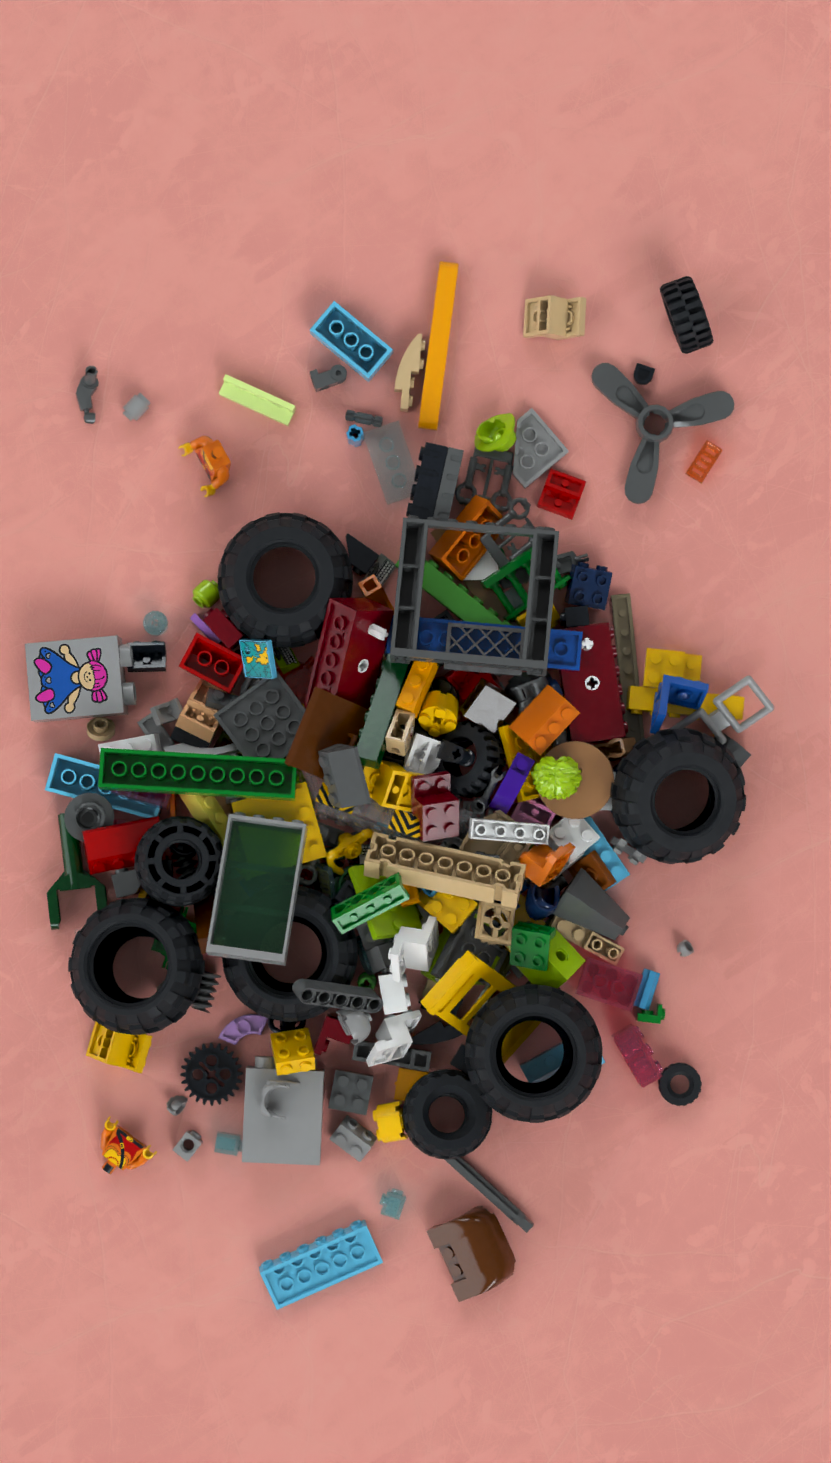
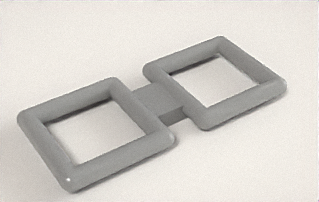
M748 675L713 699V703L718 709L708 715L703 708H699L671 727V729H683L698 718H701L721 744H725L727 738L721 732L722 730L731 725L737 733H741L772 712L774 705L754 679ZM748 685L765 707L739 724L723 701Z

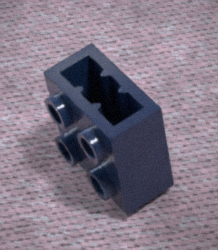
M578 562V565L572 564L570 571L571 579L568 581L565 602L605 610L613 573L608 571V567L597 565L596 568H591L588 563Z

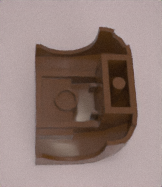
M483 1206L474 1207L467 1213L449 1222L435 1225L427 1230L434 1249L439 1247L454 1280L451 1286L458 1302L489 1291L513 1275L516 1260L495 1214H491Z

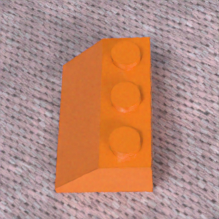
M547 684L508 727L536 754L541 756L580 712Z

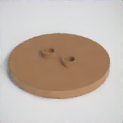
M572 741L554 747L544 756H552L556 761L562 756L571 757L578 763V769L581 770L580 775L582 776L577 792L566 799L561 798L557 800L554 798L549 800L539 794L542 802L550 811L564 818L582 819L597 813L605 806L610 798L614 774L609 760L598 748L588 743Z

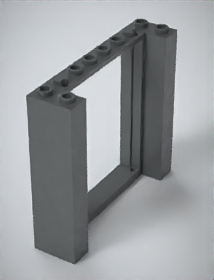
M409 515L408 518L403 517L390 650L391 663L410 664V661L522 670L527 671V675L546 676L559 531H555L554 528L550 527L540 530L534 526L518 528L514 524L497 526L493 522H486L484 525L470 520L466 521V523H461L456 519L439 521L435 517H428L427 519H419L418 516ZM428 528L533 537L522 659L417 650Z

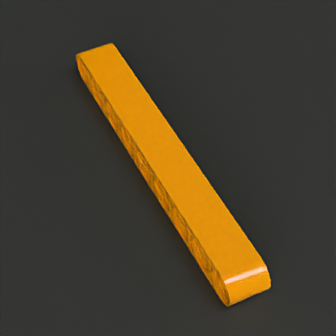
M440 261L418 424V428L437 430L458 263Z

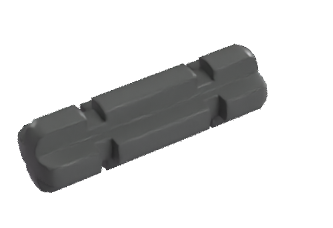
M347 410L345 416L347 421L353 422L355 420L356 423L373 424L375 427H381L383 422L381 416L375 415L373 417L371 414L355 413L352 410Z

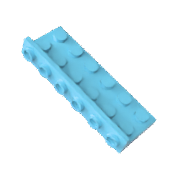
M357 1220L352 1222L347 1228L334 1230L329 1236L318 1237L311 1244H302L291 1253L284 1252L273 1261L271 1259L264 1261L259 1266V1271L278 1310L383 1263V1260L366 1221Z

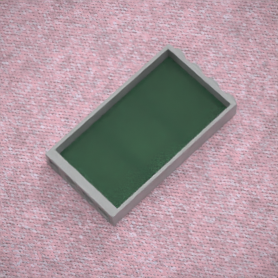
M242 812L229 814L206 947L208 955L286 966L308 829L307 825L303 824V821L292 820V822H287L280 817L265 819V816L257 814L250 817Z

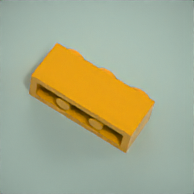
M413 662L396 702L397 709L415 713V718L417 719L437 672V663Z

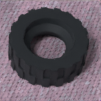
M685 1063L670 1064L660 1074V1079H658V1088L662 1097L672 1105L686 1106L689 1103L691 1104L698 1098V1094L701 1092L702 1082L700 1075L693 1067ZM676 1075H684L689 1080V1088L683 1094H677L671 1089V1080Z

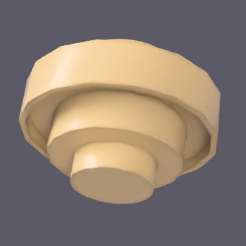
M96 717L87 723V735L95 741H107L115 734L114 722L106 717Z

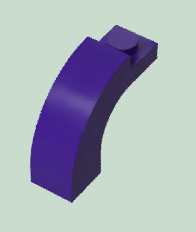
M519 752L516 754L488 808L494 811L501 810L505 814L508 813L535 762L533 759Z

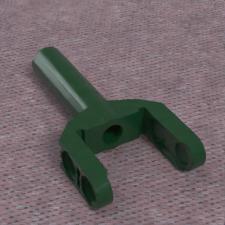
M65 813L58 815L64 872L47 892L51 930L60 929L61 916L57 890L67 891L92 888V885H94L97 910H101L108 905L106 886L83 869L80 840L72 837L66 829L64 822Z

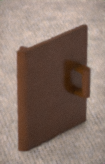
M315 687L285 764L323 779L324 773L319 764L318 751L337 743L349 746L357 745L359 742V731L361 728H364V716L369 709Z

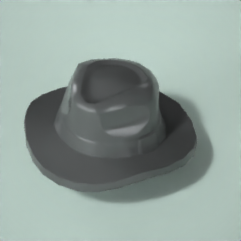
M84 793L75 797L65 810L64 822L66 829L72 837L84 842L82 831L113 825L114 811L110 802L97 793Z

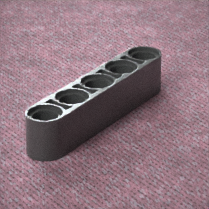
M298 979L292 986L293 992L304 1004L376 1013L383 1007V1001L371 988L310 979Z

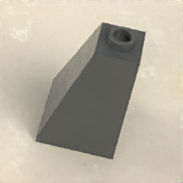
M583 868L578 871L559 898L557 908L552 913L557 917L613 940L619 934L623 936L629 928L626 924L630 917Z

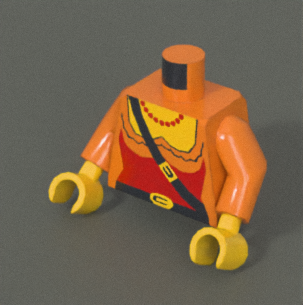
M201 436L190 443L187 442L180 445L178 449L184 448L185 454L181 456H186L195 450L197 457L211 480L210 485L202 486L200 491L207 490V494L204 497L215 495L216 489L221 487L230 477L231 462L218 439L213 441L208 436Z
M111 1117L107 1118L101 1134L100 1147L103 1150L102 1155L108 1159L102 1166V1169L111 1175L117 1166L122 1170L126 1168L132 1170L140 1167L157 1154V1151L154 1153L150 1152L149 1148L151 1145H144L117 1125L118 1120L115 1123H111Z

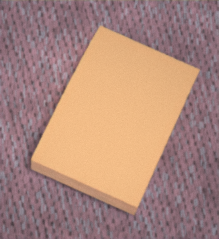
M201 679L180 713L175 726L210 743L220 724L214 717V714L219 710L205 706L209 687L220 691L223 690Z

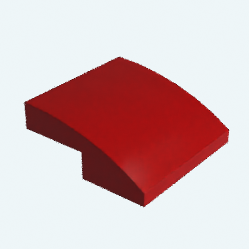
M551 468L537 507L572 520L586 481Z

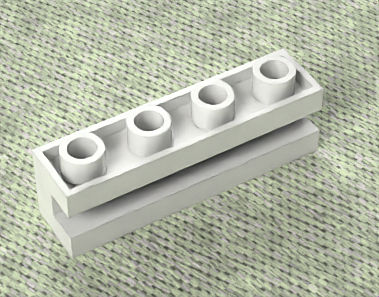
M470 818L468 837L470 839L548 845L550 825Z

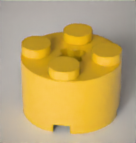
M437 690L428 692L419 712L418 722L420 726L433 737L454 730L458 718V700L448 692L447 695Z
M402 1101L379 1104L376 1110H373V1119L378 1124V1129H376L378 1141L382 1140L383 1143L408 1139L403 1125V1108L400 1107L403 1104Z

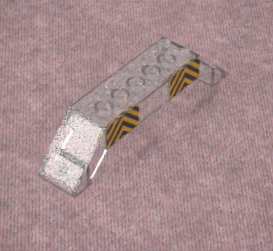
M297 769L300 782L306 781L317 817L327 820V818L334 820L340 826H350L359 833L369 828L374 832L389 835V839L396 840V837L422 842L420 840V821L412 813L382 807L373 799H371L369 804L346 808L333 807L328 799L329 792L323 779ZM460 807L459 836L469 831L470 818H476L477 815ZM446 838L425 841L424 843L441 845Z

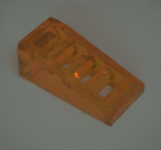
M706 440L685 474L702 484L723 450ZM706 447L715 452V456L705 451ZM703 454L704 456L708 457V458L711 459L712 461H711V462L706 461L705 459H703V458L701 457V455ZM697 461L707 466V468L704 469L703 467L696 464ZM696 468L697 470L702 472L703 475L700 476L696 472L692 471V469Z

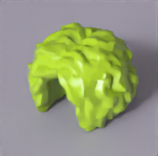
M552 756L543 757L535 765L534 771L531 772L535 789L542 797H546L549 800L570 797V795L577 792V788L582 781L578 763L569 756H562L557 761Z

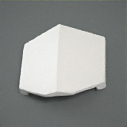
M416 733L405 756L403 768L407 771L421 774L432 773L438 768L441 760L436 758L441 741Z

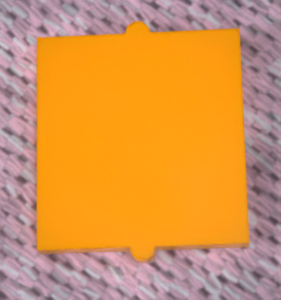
M399 1068L397 1081L394 1083L396 1085L394 1099L405 1101L411 1087L429 1072Z

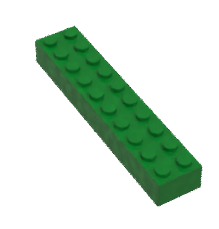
M101 748L98 787L101 790L295 801L297 768L285 764L286 759Z

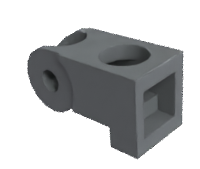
M335 365L331 370L318 374L317 369L310 371V377L316 392L343 383L347 376V371L342 365Z

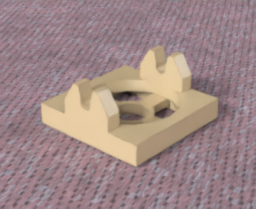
M479 901L474 938L481 939V943L488 942L489 945L511 946L516 909L501 906L500 903L496 902L492 904ZM492 909L494 915L486 917L485 913L487 910ZM501 912L504 914L506 922L500 916ZM494 917L500 920L498 928L493 926L492 921ZM483 923H487L491 927V936L485 931ZM506 928L504 934L498 937V930Z

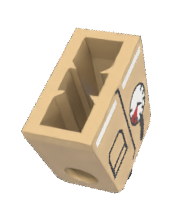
M396 709L385 737L386 748L389 753L406 756L414 735L415 713ZM400 725H405V730L401 729Z

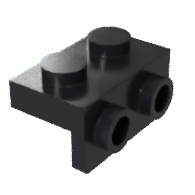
M135 641L127 643L131 644L133 651V667H127L128 672L166 671L167 652L165 642Z

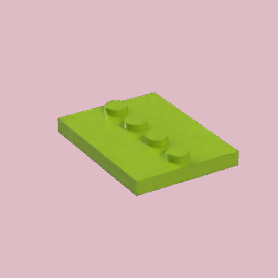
M364 865L351 866L348 869L356 894L387 878L381 875L379 879L364 876ZM399 904L367 921L373 940L393 938L396 933H399L401 926L422 929L415 905L403 908Z

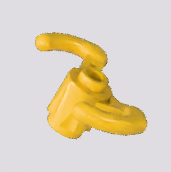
M367 828L356 835H351L348 832L341 834L338 837V846L326 854L328 867L334 873L342 875L344 870L338 867L334 860L342 856L348 859L358 857L362 851L361 845L367 838L372 839L374 831Z

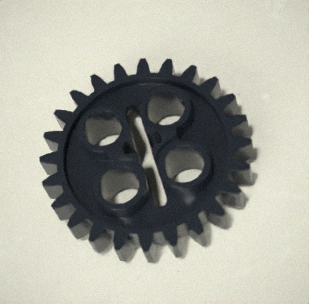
M213 1042L210 1043L209 1048L204 1043L202 1044V1050L195 1047L196 1054L191 1051L189 1052L191 1059H184L188 1064L181 1066V1068L186 1070V1072L180 1074V1076L186 1077L181 1083L188 1085L184 1089L185 1091H192L189 1097L197 1096L196 1102L201 1098L203 1099V1105L206 1104L207 1100H210L211 1106H213L214 1100H217L220 1105L222 1098L225 1101L229 1100L228 1094L233 1097L235 1096L232 1091L233 1089H240L236 1083H242V1080L238 1078V1076L243 1075V1072L238 1071L242 1064L236 1065L239 1057H232L234 1051L227 1053L228 1046L222 1050L220 1043L216 1048H214ZM209 1055H214L217 1058V1063L213 1066L209 1065L206 1061ZM200 1061L210 1071H216L215 1076L225 1084L224 1087L214 1077L208 1078L209 1072L199 1064ZM195 1069L202 1070V1079L194 1078L193 1071ZM228 1069L231 1073L230 1078L223 1079L220 1071ZM212 1082L217 1085L215 1093H210L207 1090L208 1083Z

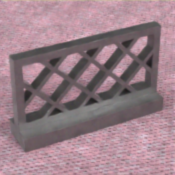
M448 622L445 652H449L453 646L457 645L463 654H467L476 646L483 656H486L495 648L502 657L506 658L510 652L515 650L519 655V659H522L525 629ZM452 627H459L465 633L457 641L451 635ZM464 628H470V630L466 632ZM474 629H479L484 636L475 643L469 636V633ZM493 631H499L503 636L496 644L488 637ZM513 632L521 633V641L515 646L507 638ZM465 636L474 644L466 651L458 644ZM484 638H487L493 647L484 653L477 644ZM452 639L454 643L450 646V640ZM506 639L512 649L503 655L497 648V645ZM519 645H520V653H519V651L516 649V647H518ZM444 664V669L513 676L522 675V670Z

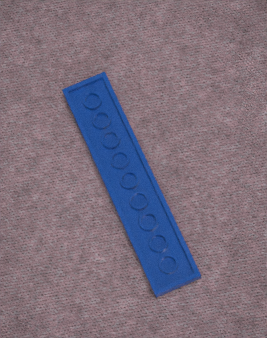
M394 615L387 638L386 654H390ZM420 617L417 650L445 652L448 622L525 629V627ZM452 627L451 635L456 641L465 634L459 627ZM464 628V630L468 632L470 628ZM474 629L469 633V636L476 643L484 634L479 629ZM551 629L547 668L579 671L583 632ZM493 631L488 635L494 644L503 638L499 631ZM513 632L507 638L515 646L521 641V633ZM467 636L458 642L464 651L474 645ZM484 638L477 644L484 653L493 647L487 638ZM452 639L450 640V646L454 643ZM506 639L497 645V648L503 655L512 649ZM457 645L453 646L449 651L450 653L463 654ZM519 645L518 647H516V649H517V650L519 651V653H520V645ZM476 646L467 653L482 655ZM495 648L486 655L502 657ZM513 650L506 658L519 659V655Z

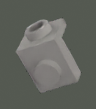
M175 698L169 702L154 706L150 710L156 726H160L177 720L183 708L179 699Z

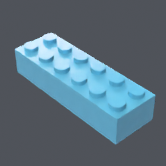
M55 753L45 787L46 791L71 798L84 793H97L105 797L113 809L145 818L160 817L166 793L101 790L98 787L100 765Z

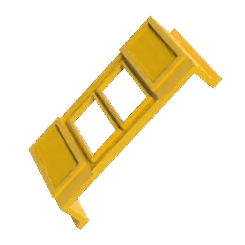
M467 950L420 1002L427 1009L428 1013L431 1015L436 1014L467 1036L470 1028L467 1025L468 1021L496 990L502 992L517 986ZM480 978L484 979L491 986L460 1020L451 1013L452 1009ZM540 1021L519 1023L507 1033L502 1044L503 1063L512 1056L541 1023Z

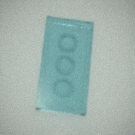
M399 420L363 432L387 505L410 498L412 485H417V482H414L416 470Z

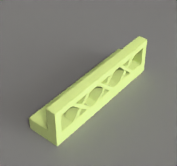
M225 374L223 378L224 383L219 391L220 396L289 426L296 410L295 405Z

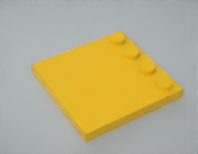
M306 781L296 784L295 801L246 798L231 802L233 812H242L246 816L253 817V815L257 814L265 816V819L280 817L287 822H292V820L303 821V824H306L308 829L302 863L326 857V850ZM238 826L248 863L288 868L297 864L301 834ZM250 870L252 878L268 873Z

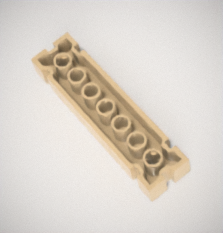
M377 832L373 833L370 849H368L364 860V876L379 879L381 875L388 878L399 872L402 884L492 904L494 900L501 901V906L515 909L517 908L526 871V864L511 861L510 865L504 864L503 859L396 837V840L389 839V835Z

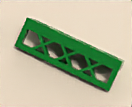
M399 872L331 907L332 921L341 934L410 899L408 892L402 885V878Z

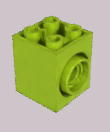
M556 929V935L550 941L547 971L516 967L532 984L546 985L558 989L580 968L585 959Z

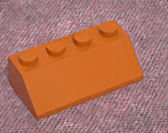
M475 495L456 520L461 523H466L469 520L476 521L478 524L485 525L486 522L496 523L503 516L489 500ZM446 530L428 554L442 568L462 582L487 551L480 541V538L486 533ZM491 534L494 541L499 537V534Z

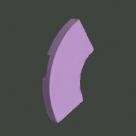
M259 1014L240 1016L227 1024L218 1038L236 1045L245 1035H261L268 1018Z

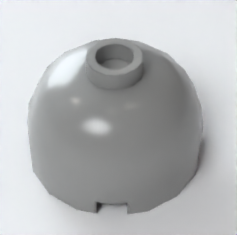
M346 1009L336 1011L339 1015L337 1018L345 1034L353 1037L350 1040L353 1045H357L368 1037L371 1031L370 1021H372L371 1015L368 1012Z

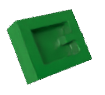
M657 1003L656 1015H653V1011L642 1010L641 1013H637L636 1021L660 1024L661 1020L665 1018V1008H662V1004Z

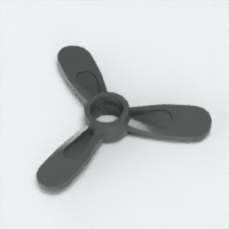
M609 363L597 365L591 375L592 383L597 390L614 405L636 419V431L642 440L631 462L625 484V495L629 501L635 504L645 503L651 498L658 472L659 443L671 435L673 428L699 426L719 421L730 416L734 410V400L725 391L708 393L693 398L671 410H667L660 405H648L635 386L615 366ZM650 413L660 415L667 422L660 435L651 434L643 427Z

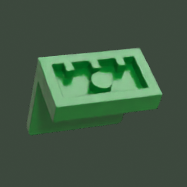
M518 921L512 928L509 964L547 971L550 941L556 935V928Z

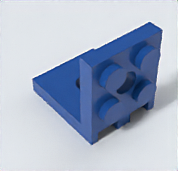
M664 674L662 682L658 686V692H655L650 733L656 734L660 730L667 714L668 703L698 710L706 697L709 684Z

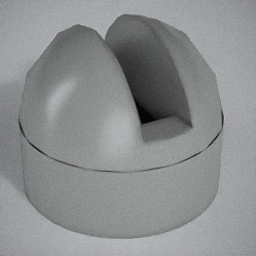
M683 940L677 945V952H681L680 956L682 957L689 956L694 952L691 943L687 940Z

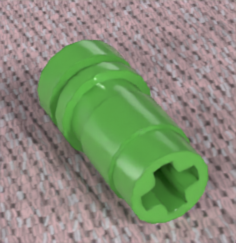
M369 971L361 973L357 981L358 987L374 989L377 983L376 976ZM365 980H368L370 983L368 986L365 985Z

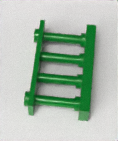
M532 547L480 581L483 588L493 589L508 614L503 616L504 620H511V622L516 620L520 616V612L527 608L528 594L516 577L515 570L521 566L525 568L530 576ZM556 569L554 590L556 588L560 590L567 586V581L571 577L569 575L562 577ZM504 577L510 580L524 602L515 609L499 586V580Z

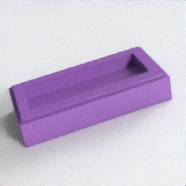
M196 613L190 617L208 639L218 644L222 643Z

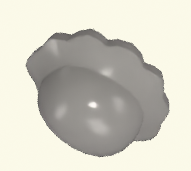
M184 1096L170 1098L166 1103L167 1110L172 1115L177 1116L185 1108L188 1099Z

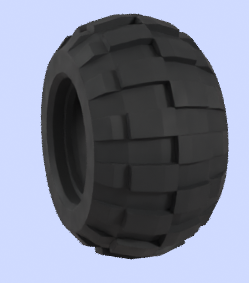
M278 512L267 514L243 526L227 544L218 568L219 596L230 620L249 638L272 640V646L276 648L300 647L317 639L319 640L329 599L351 598L353 590L352 566L342 542L326 525L299 513ZM291 547L303 552L310 559L315 570V585L310 596L304 602L292 608H277L267 604L260 598L254 586L253 574L257 562L265 553L274 548Z
M664 729L638 741L633 745V749L620 761L615 780L611 784L612 815L622 836L643 855L667 864L693 863L702 860V857L710 853L715 854L725 846L723 843L731 834L735 835L740 826L739 818L746 807V795L744 794L745 780L734 755L718 740L694 729ZM693 770L701 773L707 778L709 786L708 800L704 810L696 820L687 826L677 829L667 827L660 820L655 809V795L659 785L667 776L676 771Z
M293 885L268 888L253 895L242 905L267 908L265 910L274 909L289 912ZM298 886L293 922L309 927L317 935L322 951L318 968L307 979L350 985L358 960V947L354 929L341 934L332 921L331 907H333L334 902L331 901V898L312 888ZM236 911L227 925L225 931L227 941H224V946L260 951L261 943L267 932L274 926L287 922L288 918ZM222 957L225 977L235 995L244 1005L263 1017L293 1022L313 1018L331 1008L302 1003L292 990L294 983H284L274 979L268 974L261 962Z
M140 897L113 901L101 910L95 911L87 919L81 931L77 932L72 944L74 946L68 961V972L71 975L73 994L80 1002L84 1012L93 1021L98 1022L111 1031L131 1035L150 1034L161 1031L181 1019L199 995L202 975L205 972V960H203L197 933H195L185 916L166 904ZM136 937H151L160 941L167 954L168 969L166 978L160 989L149 998H136L126 994L118 986L113 973V963L118 950L127 941Z
M527 984L502 991L479 1010L467 1034L465 1063L472 1085L489 1107L513 1120L542 1123L556 1118L559 1119L571 1113L572 1110L587 1099L601 1072L603 1048L601 1036L594 1019L578 1000L554 987ZM525 1021H540L551 1026L559 1034L564 1049L563 1060L556 1073L547 1080L537 1083L524 1082L515 1078L506 1069L502 1059V1044L507 1033L514 1026Z

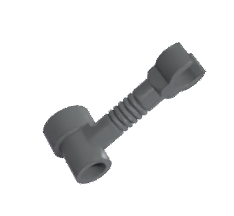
M498 767L491 772V780L483 795L471 803V809L474 813L483 814L488 809V805L491 803L490 796L498 782L505 777L506 771L501 776L496 772Z

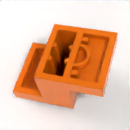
M568 843L565 846H559L554 851L548 845L540 844L538 846L534 845L528 852L524 851L518 860L520 861L519 863L526 864L525 879L529 878L537 886H543L560 874L576 847Z

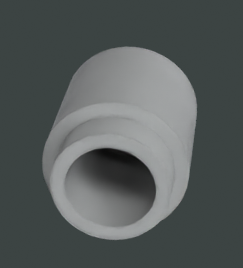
M139 393L137 396L134 395L123 407L125 410L123 414L130 421L133 419L137 421L148 410V406L151 403Z

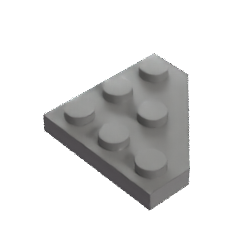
M533 408L517 420L513 475L526 489L569 452Z

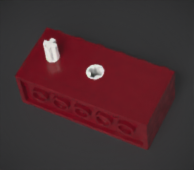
M369 598L329 599L304 703L305 709L315 687L366 709L371 707L370 698L375 691L376 680L379 675L394 610Z
M609 622L558 629L583 632L579 671L559 669L562 696L580 712L567 727L570 742L579 741L589 744L626 737L628 725L627 721L623 722L625 705L624 702H620V696L623 695L621 683L618 684L617 682L620 671L619 665H615L614 658L617 657L616 646H612L611 641L614 638L613 626L609 627ZM590 680L596 684L592 689L591 686H587Z

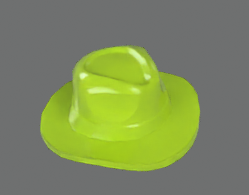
M511 413L500 414L481 423L476 431L475 447L483 452L494 450L505 452L509 450L516 441V433L514 432L515 417Z

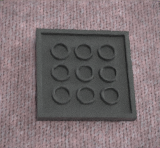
M277 672V678L262 679L215 713L214 717L243 756L285 759L306 709Z

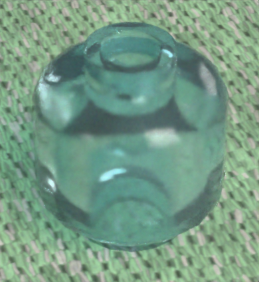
M151 611L145 615L143 626L148 634L160 636L168 629V619L162 612Z

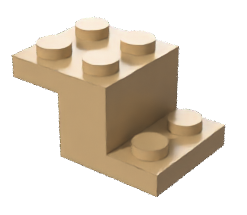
M549 295L525 299L523 337L534 338L542 336L561 340L584 336L586 298L566 299Z

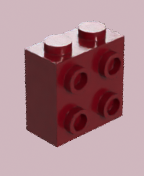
M211 608L204 614L205 619L203 622L229 650L232 651L239 645V640L244 638V633L230 622V618L224 609L219 610L215 608L213 610Z

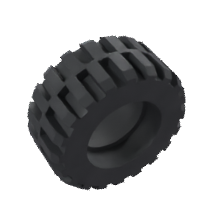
M685 276L663 284L660 287L661 297L681 352L688 354L710 346L714 341L711 328L693 279Z
M462 721L457 723L454 730L441 734L442 736L436 739L438 741L443 739L458 744V746L467 748L472 744L476 747V762L467 774L462 776L459 764L440 760L438 768L432 772L448 771L450 773L451 793L466 798L480 797L491 780V772L498 767L497 774L501 776L504 773L502 769L506 764L504 760L506 755L504 749H502V741L496 733L493 734L476 723Z

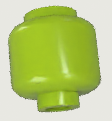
M203 580L193 589V601L201 608L212 607L220 599L218 583L213 580Z

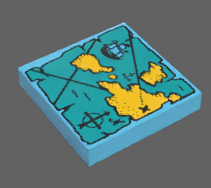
M240 639L239 644L245 677L277 678L272 640Z

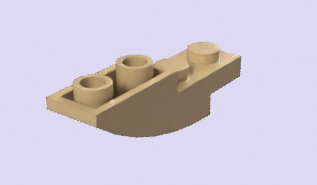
M418 334L408 346L396 376L394 392H402L400 411L408 412V407H412L413 404L410 388H414L415 377H412L411 374L419 375V370H423L424 358H420L421 351H425L426 340L422 339V334Z
M555 915L549 924V927H555L568 941L615 966L625 950L623 947L597 933Z

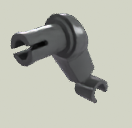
M88 366L86 368L85 376L81 378L76 391L80 411H84V421L90 424L95 422V413H89V410L93 408L91 396L99 384L96 378L98 370H96L95 366Z

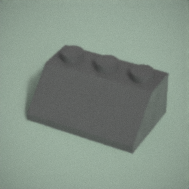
M337 743L318 751L319 764L324 773V783L329 792L328 799L333 807L346 808L371 803L357 747Z

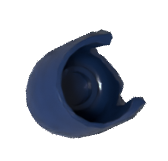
M535 883L529 885L525 908L530 918L535 921L543 920L555 911L560 898L559 886H555V888H537Z

